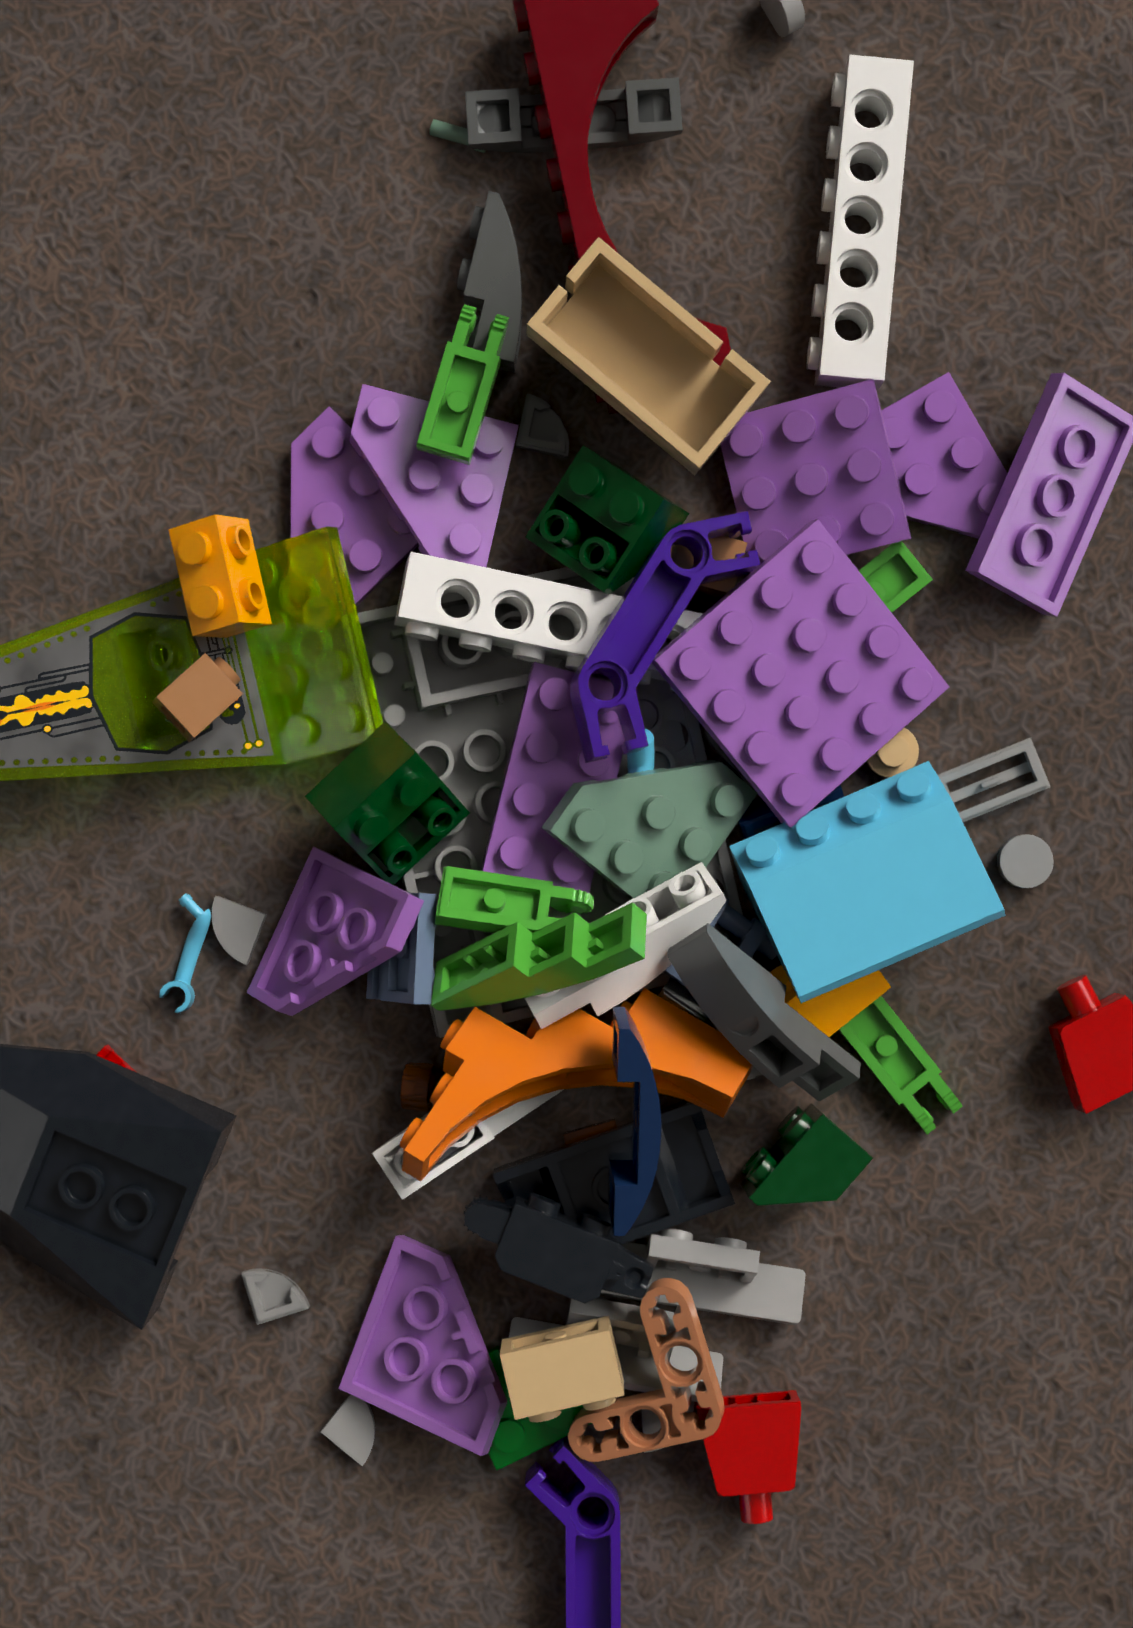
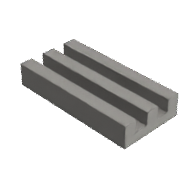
M1031 737L938 774L939 779L954 803L1032 772L1035 782L958 812L962 822L1051 787ZM1022 752L1024 753L1027 762L949 792L946 783Z

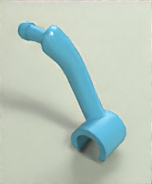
M186 893L178 900L179 904L185 907L196 920L188 932L175 979L165 984L159 994V997L163 998L174 986L183 989L185 1002L175 1010V1013L186 1011L194 1003L195 993L190 985L191 978L211 922L210 909L208 908L203 911L192 900L193 898Z

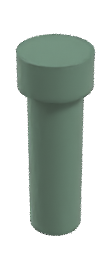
M433 119L430 135L469 146L467 128ZM474 149L475 151L486 153V150Z

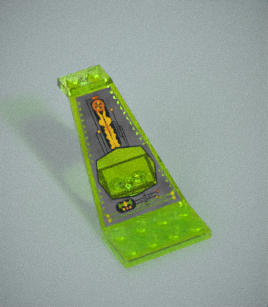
M326 526L255 550L272 621L271 625L228 638L192 636L180 579L177 578L0 645V781L291 764L359 746L383 724V719L337 527ZM164 647H166L168 651V659L166 662L163 655ZM206 653L213 661L220 657L239 676L241 681L236 686L243 694L192 741L188 742L152 701L203 654Z

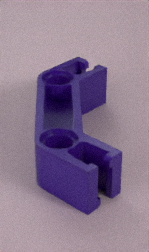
M748 511L681 524L672 528L653 547L576 670L570 683V698L585 763L606 759L610 755L608 745L602 746L598 721L599 714L609 711L617 713L624 734L625 742L621 745L623 755L638 752L649 746L636 687L701 584L748 575L760 566L757 550L736 554L735 559L716 561L712 557V546L709 539L729 534L731 539L752 532ZM673 545H682L692 553L694 564L691 569H683L673 562L671 558V547ZM600 673L611 680L613 695L610 700H600L591 694L588 684L590 675Z
M564 1437L556 1441L549 1450L553 1453V1458L559 1464L564 1460L580 1481L575 1483L570 1492L564 1493L546 1478L547 1474L543 1471V1467L536 1461L526 1472L525 1486L566 1526V1628H621V1539L618 1492L613 1483L592 1462L579 1458L572 1451L568 1438ZM587 1497H598L605 1501L607 1504L606 1510L595 1517L586 1516L581 1513L578 1505Z

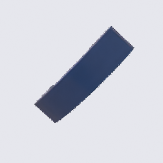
M613 1007L612 1061L617 1082H634L632 1160H610L608 1210L613 1235L625 1236L645 1205L657 1171L661 1145V1109L653 1070L642 1036L626 1008Z

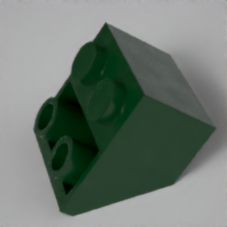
M583 445L525 538L603 593L609 595L637 575L653 547L672 528L683 524L689 513L609 459Z
M386 721L305 795L306 799L334 830L384 881L392 885L400 880L470 814L418 753Z
M811 1103L804 1111L799 1106L795 1107L784 1118L777 1128L782 1137L769 1152L764 1147H761L749 1158L741 1170L746 1175L741 1185L749 1199L757 1206L836 1201L870 1163L873 1157Z

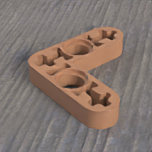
M661 1278L654 1281L647 1288L640 1305L641 1319L663 1389L615 1399V1403L602 1409L585 1410L582 1408L575 1416L568 1433L569 1445L579 1458L589 1462H601L705 1439L713 1435L719 1428L725 1410L724 1398L693 1297L688 1287L681 1281L673 1278ZM660 1295H665L669 1303L678 1302L679 1304L673 1315L676 1331L665 1337L661 1335H666L670 1327L667 1313L664 1309L655 1310L654 1308ZM683 1345L689 1347L694 1351L698 1364L689 1371L678 1370L669 1362L667 1352L674 1346ZM697 1382L695 1394L698 1404L701 1408H711L705 1420H699L698 1415L694 1412H686L692 1401L689 1386ZM640 1409L653 1411L661 1421V1428L653 1434L642 1433L634 1427L631 1415ZM617 1416H620V1428L607 1431L601 1443H596L592 1435L584 1436L588 1423H593L596 1431L613 1429Z

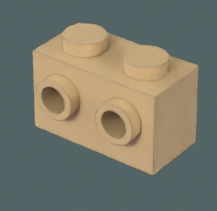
M609 1315L502 1339L500 1359L515 1420L528 1417L530 1422H544L558 1417L562 1409L583 1405L585 1410L602 1409L615 1403L616 1397L624 1396V1379Z

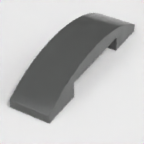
M679 77L625 81V89L601 90L589 130L588 149L629 146L682 134ZM519 88L465 92L469 148L517 153L553 151L550 137L540 139L534 106L543 104L541 94L519 96Z

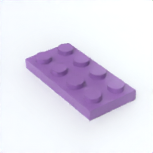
M1051 373L965 571L1039 613L1057 617L1133 443V416L1066 373Z
M534 662L531 664L480 871L552 881L553 886L574 888V890L580 889L589 893L594 870L541 827L573 783L617 778L623 755L621 745L624 744L625 738L615 711L599 714L598 721L602 746L608 745L610 755L606 759L585 763L570 698V683L575 672ZM594 677L589 678V689L593 696L600 700H610L612 698V682Z

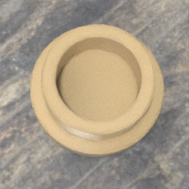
M904 727L866 762L873 772L885 778L913 768L919 756L917 740Z

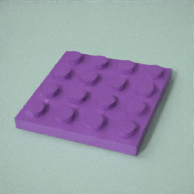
M818 519L811 520L761 563L760 566L754 569L657 653L652 661L654 667L781 823H785L790 828L949 688L946 681Z

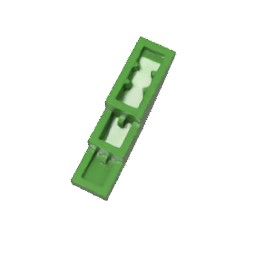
M632 902L591 923H588L575 912L533 933L519 922H516L437 961L431 1006L438 1011L492 1005L541 995L596 979L645 959L647 914Z

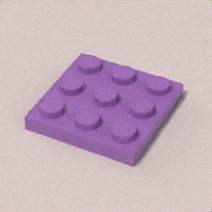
M873 379L747 412L720 444L737 513L748 511L752 532L742 535L743 541L748 542L746 552L757 550L760 564L806 524L815 519L822 523L846 555L911 539Z

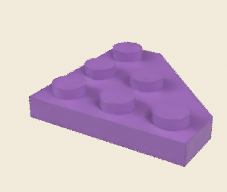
M948 372L881 411L906 518L911 521L938 526L979 539L1008 473Z
M362 384L349 442L358 456L364 458L379 481L378 487L400 521L404 520L415 537L421 554L487 567L519 425L484 416L471 463L467 465L417 450L416 445L429 401Z
M330 406L291 443L290 594L329 633L343 621L345 615H349L419 545L404 520L400 521L378 487L379 481L364 458L358 456L349 442L351 428Z
M313 847L247 990V994L275 1011L290 1016L297 1014L400 953L410 931L414 927L424 900L330 853Z
M397 1235L393 1241L338 1389L479 1456H483L489 1453L507 1404L499 1378L451 1256L405 1235Z

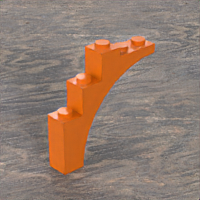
M643 988L634 1004L625 1000L621 1007L626 1008L642 1036L658 1093L684 1099L724 1118L747 1080L753 1065L733 1047L720 1031L649 990ZM477 1007L472 1009L464 1022L456 1019L447 1030L440 1045L445 1050L443 1071L446 1074L441 1078L431 1095L430 1102L434 1106L424 1121L416 1117L411 1122L400 1141L399 1146L404 1149L402 1171L422 1181L454 1143L480 1122L517 1102L562 1089L599 1085L633 1088L634 1082H617L612 1061L613 1020L609 1026L579 1008L543 1029L540 1028L536 1018H534L525 1036Z

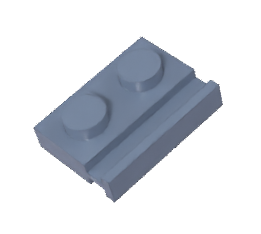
M408 892L424 900V903L402 951L368 971L366 999H380L381 1001L406 1004H431L432 985L435 977L433 957L435 930L437 924H435L437 894Z

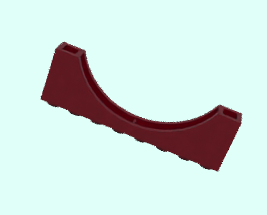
M512 0L518 33L528 31L532 50L523 53L529 86L539 84L543 104L534 106L540 139L549 137L551 139L554 158L545 160L551 191H561L565 211L557 213L563 245L573 244L576 263L598 237L618 253L604 227L593 195L588 167V136L593 112L605 82L624 52L642 33L656 23L659 8L658 0ZM576 264L569 265L568 271L570 272ZM696 318L723 341L718 354L713 359L721 367L725 357L731 351L727 328ZM594 392L596 403L606 402ZM607 403L609 415L619 413Z

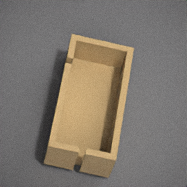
M599 237L566 275L565 289L558 285L527 323V336L694 476L771 382L733 349L725 357L721 367L715 363L713 359L718 354L723 341ZM569 292L573 296L567 302V294Z

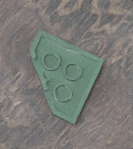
M705 760L677 768H659L624 774L623 777L573 783L541 828L631 900L700 862L707 867L758 793L722 762Z

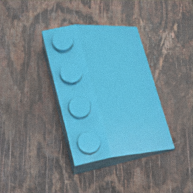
M929 761L814 809L803 816L791 828L782 823L729 846L743 888L800 1003L1006 916L1005 909L962 819Z

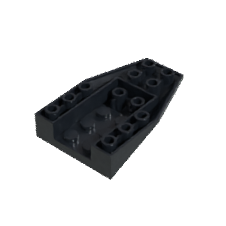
M0 1044V1240L13 1251L142 1330L160 1308L178 1263L174 1256L205 1179L218 1164L237 1115L90 1052Z

